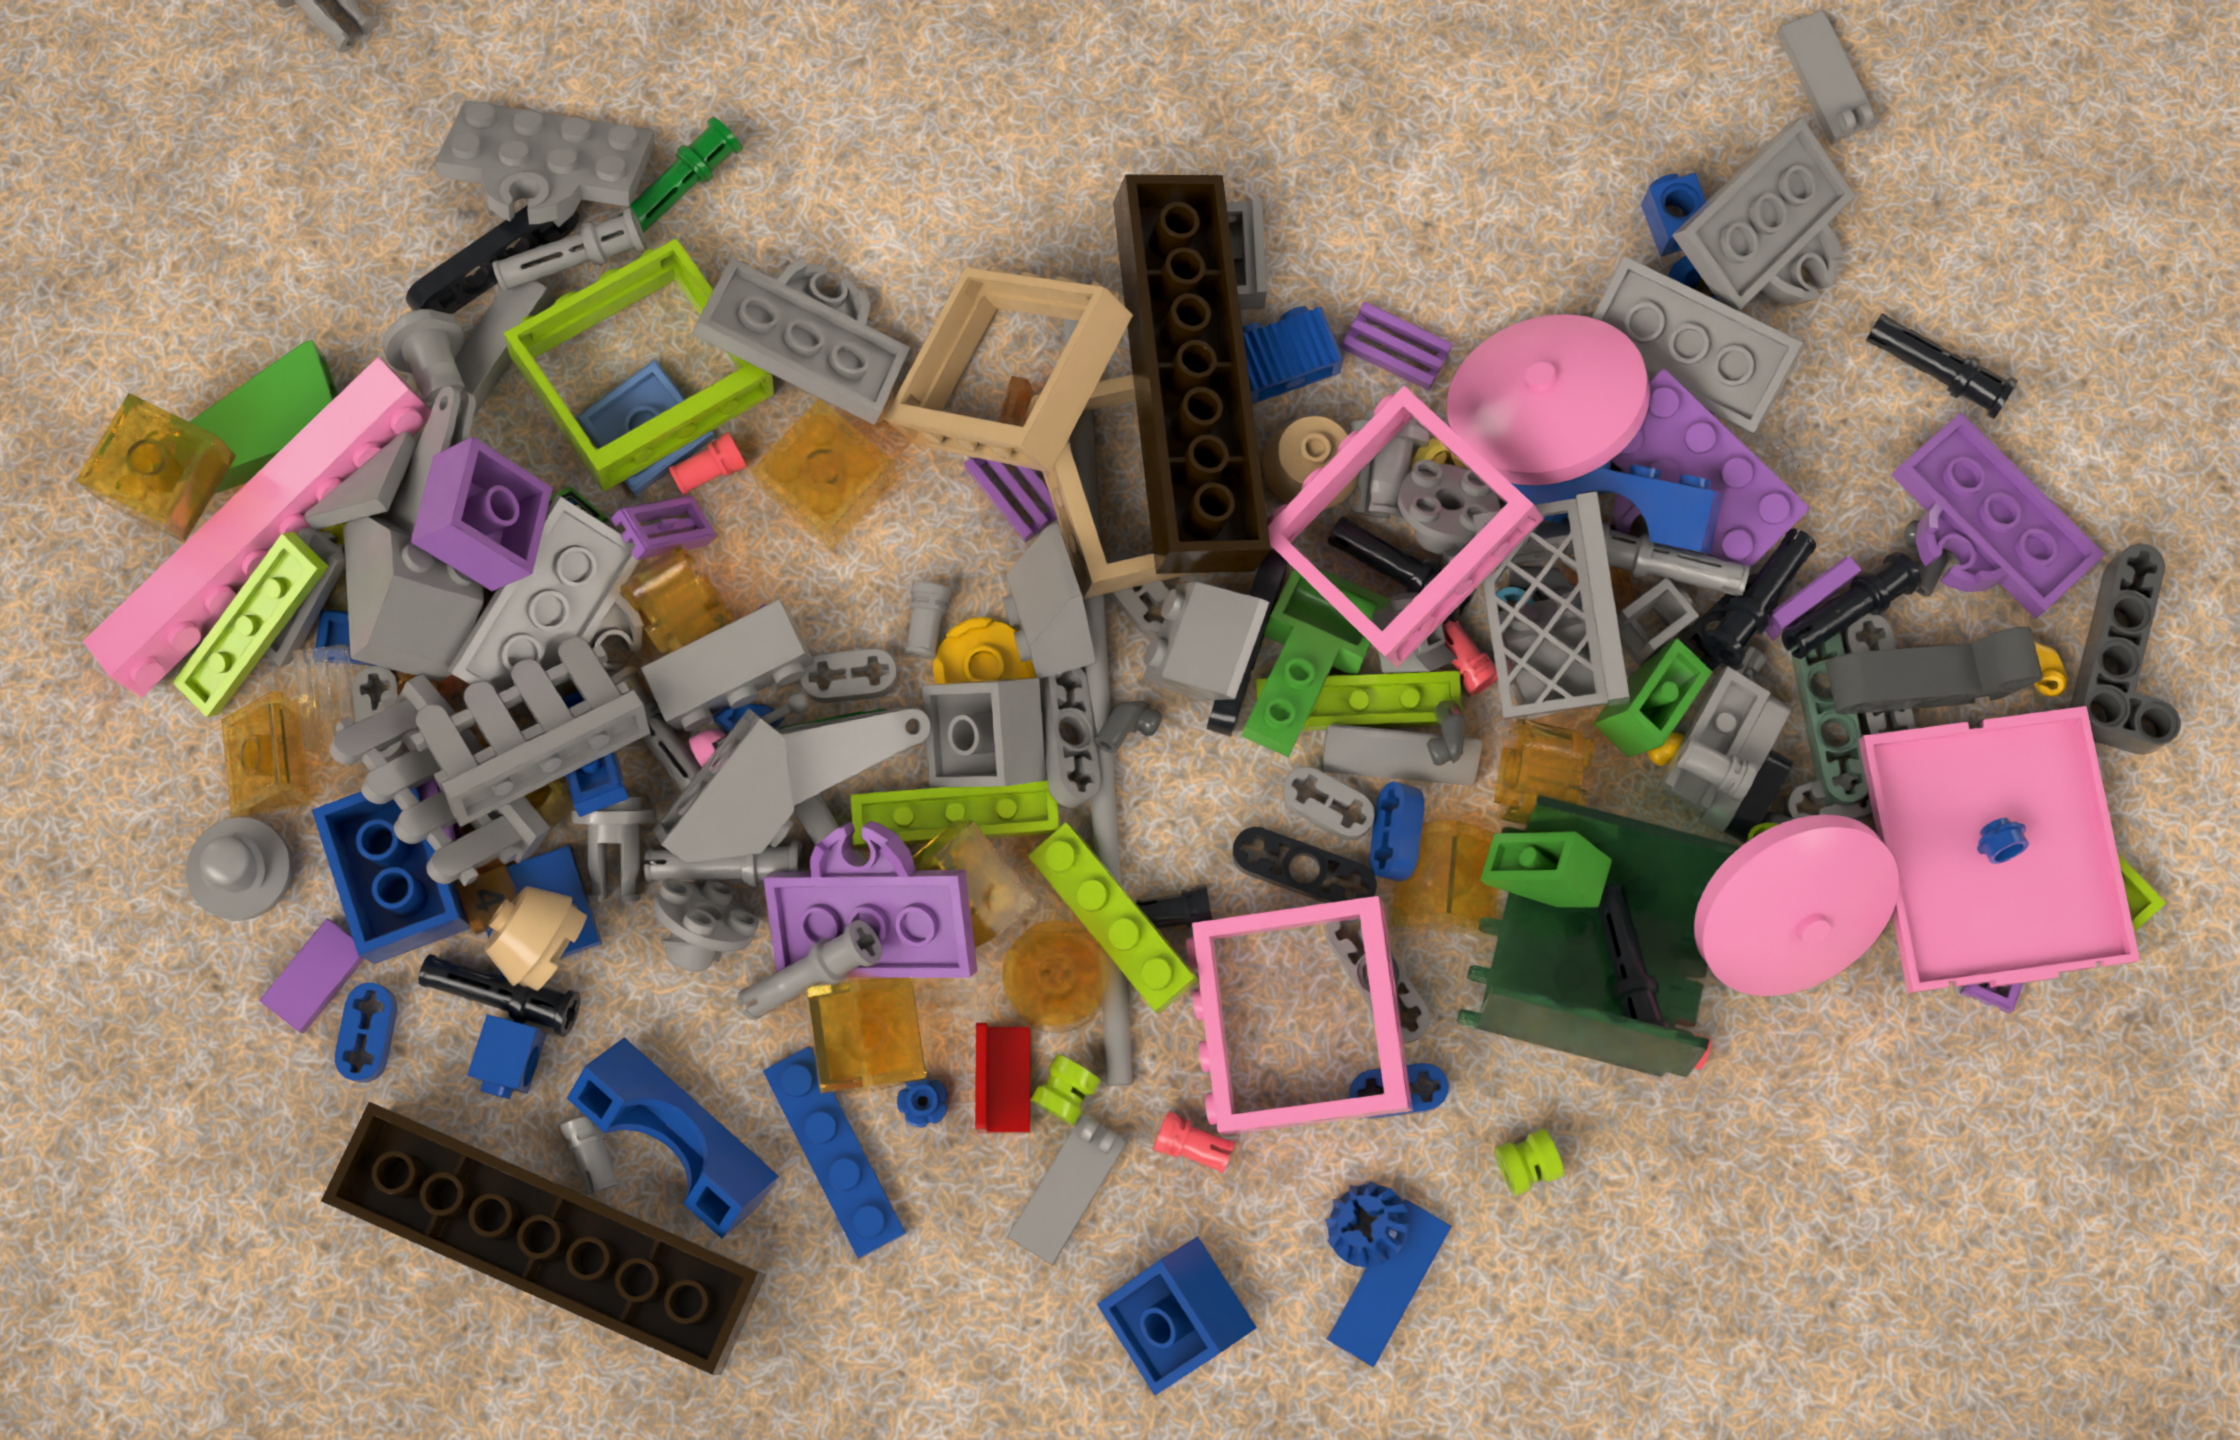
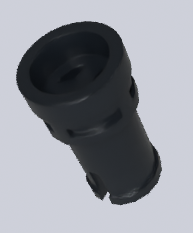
M1206 884L1197 885L1191 888L1190 891L1182 889L1181 894L1147 900H1135L1136 904L1157 929L1187 924V928L1192 927V923L1212 920Z

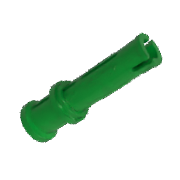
M712 116L707 121L708 127L689 146L681 145L677 149L678 153L675 154L677 160L631 203L630 207L634 210L643 233L697 182L702 184L705 181L709 182L713 178L712 171L731 153L738 154L743 149L735 135L716 117Z

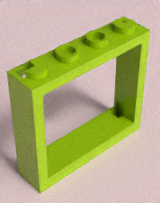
M677 238L655 250H652L651 247L648 248L637 260L622 268H613L606 271L599 277L597 282L578 292L573 291L564 294L553 306L535 316L529 315L521 318L522 323L503 333L510 358L602 492L609 490L774 395L771 373L726 351L739 370L597 450L534 358L673 281L677 282L696 311L701 315L713 289Z

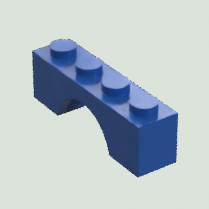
M1611 460L1592 472L1560 483L1547 485L1511 483L1534 505L1574 499L1577 494L1597 491L1598 495L1606 493L1620 494L1634 503L1642 513L1647 523L1650 542L1710 554L1723 498L1722 493L1710 490L1712 480L1681 474L1678 484L1659 480L1661 470L1632 464L1629 474L1610 470ZM1568 513L1546 516L1544 520L1562 524L1567 518Z
M625 1037L584 1067L567 1097L575 1107L604 1133L619 1130L637 1131L650 1135L669 1147L679 1158L687 1176L688 1187L683 1204L721 1239L727 1236L760 1206L779 1178L770 1167Z

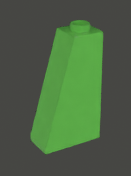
M313 340L300 344L154 446L160 464L154 465L153 469L158 484L165 494L171 492L183 505L247 483L338 396L326 358Z

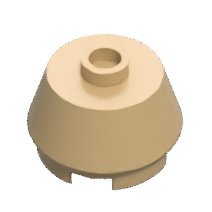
M1322 416L1296 418L1279 427L1267 442L1263 454L1264 476L1273 493L1284 503L1289 504L1302 491V484L1314 470L1320 467L1324 468L1338 454V447L1344 438L1349 435V431L1339 423ZM1359 473L1323 510L1337 506L1352 494L1358 485Z
M526 886L512 902L505 899L492 916L488 926L493 931L486 942L484 951L512 986L519 983L523 987L528 986L538 991L559 967L556 965V962L567 948L570 940L572 942L576 941L587 918V915L578 910V907L572 903L573 898L571 896Z

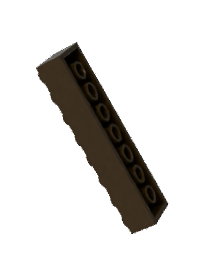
M1125 174L1114 199L1113 208L1125 307L1133 314L1127 329L1156 574L1256 571L1271 550L1223 175Z
M368 1102L321 1200L323 1203L712 1375H722L766 1274L372 1102Z

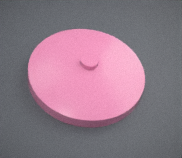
M1567 314L1547 315L1524 320L1497 332L1468 355L1451 382L1447 397V418L1450 428L1510 483L1520 485L1554 484L1572 480L1598 469L1617 456L1631 442L1646 417L1650 400V385L1645 364L1639 350L1628 336L1619 329L1601 320L1586 316Z
M1812 815L1776 825L1758 834L1737 849L1719 867L1708 882L1698 903L1694 921V937L1699 953L1713 974L1723 984L1745 994L1777 996L1795 993L1818 985L1834 977L1854 963L1870 948L1884 930L1894 911L1899 892V872L1895 858L1872 829L1848 817Z

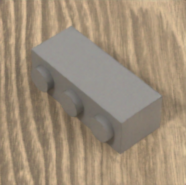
M778 599L641 667L665 722L677 730L684 728L685 731H693L710 723L713 720V713L729 705L732 709L753 702L759 697V690L775 682L777 686H783L798 680L805 674L804 668L815 662L791 611Z

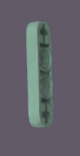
M1811 614L1805 615L1797 623H1799ZM1838 633L1819 646L1820 662L1810 666L1807 663H1811L1817 656L1816 649L1809 652L1802 659L1792 656V652L1800 647L1799 644L1790 651L1816 780L1821 781L1822 789L1826 795L1824 800L1827 804L1832 806L1836 803L1849 806L1859 802L1868 792L1858 740L1862 737L1857 714H1836L1833 697L1822 698L1813 691L1811 686V679L1814 675H1828L1825 665L1826 661L1824 660L1844 655L1841 635ZM1828 722H1835L1841 725L1847 733L1846 744L1840 747H1833L1827 744L1821 735L1822 725ZM1850 755L1851 758H1848L1842 764L1843 774L1848 773L1850 777H1858V779L1854 781L1856 785L1847 795L1843 787H1834L1832 780L1836 779L1841 771L1839 761L1836 759ZM1827 759H1831V760H1835V761H1833V762H1831V763H1828Z

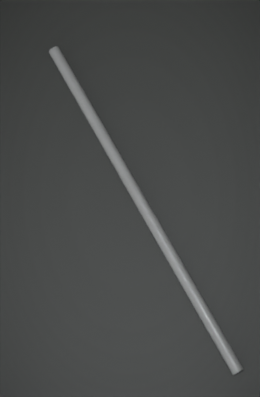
M1063 318L1065 347L1079 322L1077 320ZM1091 410L1082 412L1070 435V444L1073 459L1101 543L1094 412ZM1104 594L1083 599L1096 659L1095 664L1083 667V671L1088 679L1095 738L1111 715ZM1096 744L1101 785L1098 793L1091 798L1093 850L1121 884L1114 754L1104 751ZM1099 944L1107 1086L1133 1085L1127 977Z

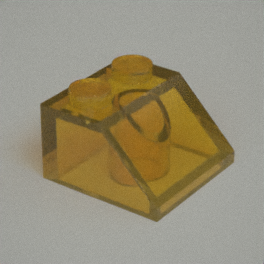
M955 820L912 856L916 870H965L975 948L997 937L1037 903L974 821Z

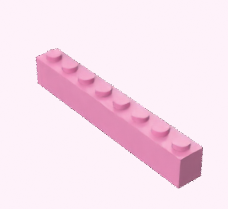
M377 357L83 641L110 678L143 698L208 635L282 533L288 532L298 534L300 529L311 527L304 519L308 510L401 432L408 431L411 436H414L428 422L432 409L403 378Z

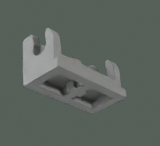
M1252 199L1250 202H1226L1240 310L1265 309L1267 286L1262 199Z

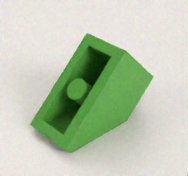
M1678 638L1672 639L1627 679L1630 696L1629 703L1613 706L1606 704L1593 724L1628 758L1661 747L1665 744L1700 692L1712 671Z
M1577 832L1494 834L1480 881L1488 886L1554 907H1599L1612 859Z

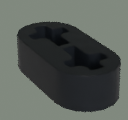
M1772 749L1769 751L1752 786L1724 832L1744 844L1747 842L1750 830L1756 825L1761 824L1793 765L1792 760Z

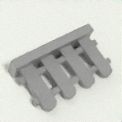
M568 638L558 648L561 664L547 671H544L542 666L535 660H522L516 663L511 671L514 686L499 694L496 693L493 686L489 683L476 682L471 684L464 692V701L467 709L451 717L439 705H428L419 710L415 719L419 732L411 735V738L418 752L429 748L440 766L441 771L433 775L441 791L444 790L451 812L460 827L650 734L644 705L635 690L630 691L625 682L615 686L601 665L608 661L607 654L601 645L591 649L589 644L582 638ZM571 679L584 701L568 709L555 686ZM524 702L537 724L520 732L507 709ZM477 725L490 747L472 755L459 733Z
M421 674L406 682L395 702L391 697L380 701L376 708L378 713L357 723L350 716L339 720L335 727L338 732L329 745V753L334 760L342 764H353L362 760L370 770L361 785L364 797L375 804H384L394 800L402 809L394 824L396 836L408 844H416L426 839L434 848L435 852L426 866L427 873L431 879L441 884H449L459 879L466 886L474 882L479 874L475 869L498 857L505 865L512 860H515L518 864L533 856L551 830V827L527 798L522 796L470 822L476 830L453 842L443 830L457 823V820L451 812L444 790L421 802L411 792V790L433 779L435 780L433 774L441 771L430 749L426 748L418 752L413 743L411 735L419 732L415 720L417 713L425 706L439 705L446 710L449 717L456 714L426 676ZM469 728L459 733L472 755L485 749ZM402 740L411 751L387 763L378 751Z

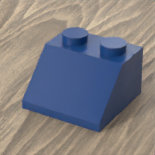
M1198 1236L1160 1259L1097 1303L1154 1395L1165 1390L1257 1328Z

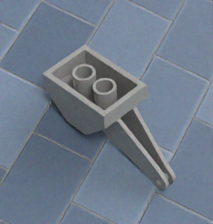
M445 386L438 393L428 422L385 519L372 515L349 521L343 526L351 659L415 676L424 674L427 679L442 682L451 675L447 670L475 626L484 602L483 585L411 543L433 455L469 439L476 407L475 397L471 393L459 392L457 388Z
M905 706L775 729L748 708L653 831L660 844L686 864L760 854L768 844L776 847L788 834L793 825L789 817L793 814L795 805L907 748L923 742L931 730L930 720L923 711L912 706ZM915 719V729L907 732L905 729L907 721Z

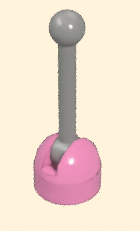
M793 694L788 699L787 704L761 718L771 724L792 712L796 714L803 713L808 707V700L803 694ZM708 729L689 738L691 749L701 767H703L725 739L726 733L718 729Z

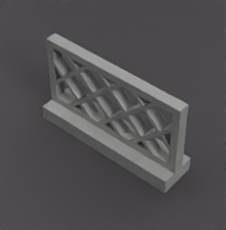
M1597 491L1577 494L1574 499L1535 505L1543 520L1546 516L1568 513L1571 531L1557 549L1534 533L1541 524L1540 522L1501 562L1494 574L1491 572L1483 580L1504 720L1608 704V706L1629 703L1630 696ZM1499 511L1473 515L1476 535ZM1529 539L1553 555L1536 579L1512 562ZM1571 543H1573L1575 561L1564 554ZM1558 560H1561L1575 570L1578 575L1579 583L1566 600L1542 584ZM1507 568L1531 584L1514 608L1497 597L1494 585ZM1537 589L1561 605L1544 629L1520 613ZM1579 593L1581 594L1583 612L1572 605ZM1498 606L1509 613L1501 625ZM1567 610L1585 622L1587 634L1574 651L1549 634ZM1515 618L1539 635L1522 659L1503 646L1502 635ZM1544 640L1569 656L1552 680L1527 664ZM1587 644L1589 645L1591 663L1580 656V653ZM1505 656L1517 664L1509 676ZM1574 661H1576L1593 673L1596 694L1573 697L1557 684ZM1522 669L1547 686L1535 703L1512 705L1510 685ZM1552 691L1563 697V699L1545 701Z

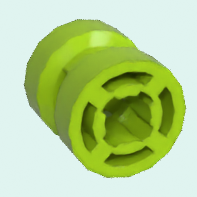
M1057 1054L1049 1066L1050 1077L1045 1084L1038 1085L1030 1100L1060 1120L1075 1126L1082 1114L1081 1104L1086 1096L1095 1093L1101 1079L1072 1060Z
M1545 1128L1529 1133L1526 1140L1521 1143L1515 1144L1509 1141L1494 1148L1498 1166L1507 1187L1514 1197L1530 1191L1535 1182L1543 1180L1549 1183L1565 1176L1560 1155Z

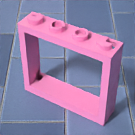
M1405 386L1396 394H1389L1382 399L1374 410V417L1360 431H1353L1346 436L1338 447V454L1324 468L1320 467L1314 470L1303 482L1302 491L1288 505L1285 504L1278 507L1267 520L1270 545L1396 668L1424 642L1543 520V517L1530 500ZM1414 418L1495 492L1506 505L1403 611L1381 631L1304 557L1291 542L1387 443Z
M1379 896L1192 923L1194 937L1186 939L1187 957L1190 968H1198L1200 989H1193L1192 992L1193 1007L1196 1019L1204 1020L1206 1040L1199 1041V1056L1203 1072H1210L1213 1093L1206 1094L1205 1104L1209 1124H1217L1218 1133L1235 1135L1413 1111L1385 906ZM1360 918L1384 1094L1235 1114L1214 939Z

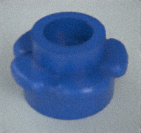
M2000 818L1990 822L1980 831L1982 838L1978 842L1977 851L1980 854H1986L1991 864L2004 863L2017 857L2029 846V842L2024 835L2026 831L2025 825L2018 822H2010L2008 818Z
M925 1075L914 1076L906 1082V1088L899 1091L897 1108L901 1113L905 1114L906 1122L914 1127L923 1128L928 1123L936 1124L944 1118L948 1110V1106L945 1104V1100L948 1098L947 1089L937 1079L929 1080ZM921 1096L927 1097V1105L920 1106L918 1099Z

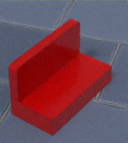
M976 1023L975 1129L978 1134H1031V1028L988 1027L987 1023Z

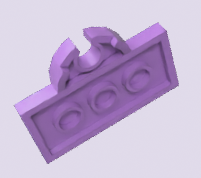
M1663 368L1649 382V407L1642 426L1631 442L1611 461L1619 470L1629 474L1631 464L1661 470L1659 480L1678 484L1681 474L1712 480L1710 490L1722 493L1723 498L1711 551L1708 555L1728 562L1749 565L1751 568L1810 507ZM1616 494L1613 508L1616 531L1630 534L1631 524L1642 513L1629 499ZM1668 546V547H1672V548H1676V549L1682 550V548H1677V547H1673V546Z
M1961 412L1891 474L1926 510L1917 525L1915 540L1924 566L1927 567L1935 562L1942 555V549L1949 550L1957 557L1960 566L1950 568L1940 580V582L1948 587L1964 592L1986 591L2000 583L2037 619L2105 556Z
M852 821L842 824L815 845L810 858V871L771 872L763 878L776 973L808 956L812 945L818 940L825 938L832 940L842 935L846 926L857 920L867 923L874 930L881 944L882 955L877 964L870 967L860 965L849 971L847 977L970 978L978 971L965 870H916L910 850L896 833L880 823L870 821L862 826V838L869 845L871 851L870 859H864L853 851L851 838L855 828Z

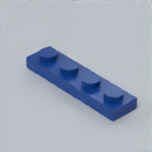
M808 1046L763 1070L857 1258L861 1259L904 1236L906 1232L812 1048Z

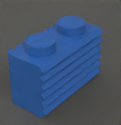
M1306 306L1296 307L1285 312L1276 323H1270L1267 326H1262L1261 323H1251L1242 327L1252 405L1341 373L1343 358L1322 307H1316L1313 310H1308Z

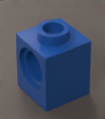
M1696 173L1679 177L1678 174H1668L1656 179L1648 187L1641 203L1660 257L1683 251L1672 234L1706 203ZM1677 206L1684 211L1686 216H1673L1667 211L1666 207Z
M487 1014L467 1076L482 1081L479 1091L510 1100L513 1090L528 1094L547 1033L536 1027Z

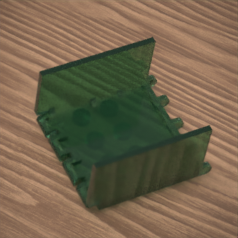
M1537 795L1524 830L1503 827L1501 834L1577 832L1612 859L1605 886L1621 884L1626 887V895L1638 934L1648 975H1652L1658 981L1660 991L1656 994L1661 1016L1663 1021L1670 1024L1671 1029L1623 1017L1620 1004L1613 1001L1611 993L1616 979L1597 907H1554L1510 892L1507 893L1501 920L1490 917H1482L1480 919L1478 929L1483 933L1497 936L1490 969L1471 965L1467 973L1469 980L1486 984L1480 1012L1460 1009L1456 1021L1464 1026L1662 1077L1667 1072L1687 1078L1707 1051L1710 1040L1675 1027V1024L1686 1027L1696 1026L1704 985L1698 981L1686 979L1685 976L1705 978L1708 965L1699 953L1694 937L1695 914L1702 893L1719 867L1741 846Z

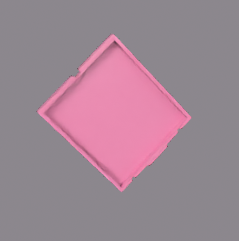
M2087 706L1984 719L1979 723L1980 728L1969 729L1968 722L1864 735L1858 739L1876 834L1892 853L1899 872V892L1892 917L1907 994L1947 988L1951 982H1953V987L1990 983V988L2044 981L2059 977L2058 973L2094 968L2096 963L2099 964L2100 968L2140 961ZM2000 818H2008L2010 822L2024 824L2026 827L2024 835L2029 842V846L2017 857L2004 863L1991 864L1986 854H1980L1977 851L1978 842L1982 838L1980 831L1990 822Z

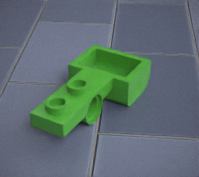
M1316 567L1371 622L1374 623L1372 613L1389 606L1391 599ZM1294 568L1269 617L1264 632L1265 637L1283 644L1284 647L1242 733V737L1286 757L1290 756L1307 719L1311 715L1331 668L1335 667L1350 675H1358L1372 645Z

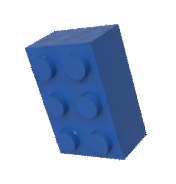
M418 787L411 790L414 796L421 802ZM361 791L312 809L358 955L373 964H377L473 928L458 880L449 884H441L431 879L427 873L426 866L435 852L434 848L426 839L416 844H408L401 841L394 832V824L402 809L394 800L384 804L372 803L364 797Z

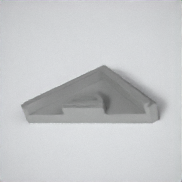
M408 431L401 432L308 510L304 519L316 530L387 512L418 442Z

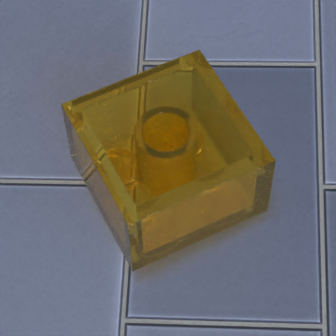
M128 393L75 481L97 500L185 543L236 458V455L217 435Z
M820 398L751 470L758 489L831 551L898 480L894 461Z

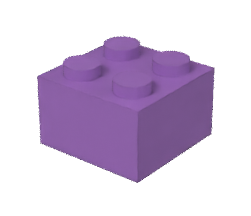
M471 437L433 455L411 543L489 590L494 591L533 574L553 487L475 437Z

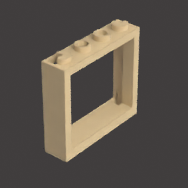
M965 267L884 420L911 443L918 446L1051 473L1133 314L1118 301L1119 294L1116 291L1107 290L1097 281H1093L1091 285L1076 283L1062 276L1052 280L1040 278L1026 271L1022 272L1021 275L1006 273L995 267H992L990 271ZM997 308L1079 321L1024 427L942 412Z
M1133 374L1099 381L1083 412L1136 401ZM1040 394L1032 397L1025 413L1026 421ZM1067 441L1052 472H1042L1083 599L1142 586L1158 580L1163 581L1192 574H1156L1154 553L1107 564Z

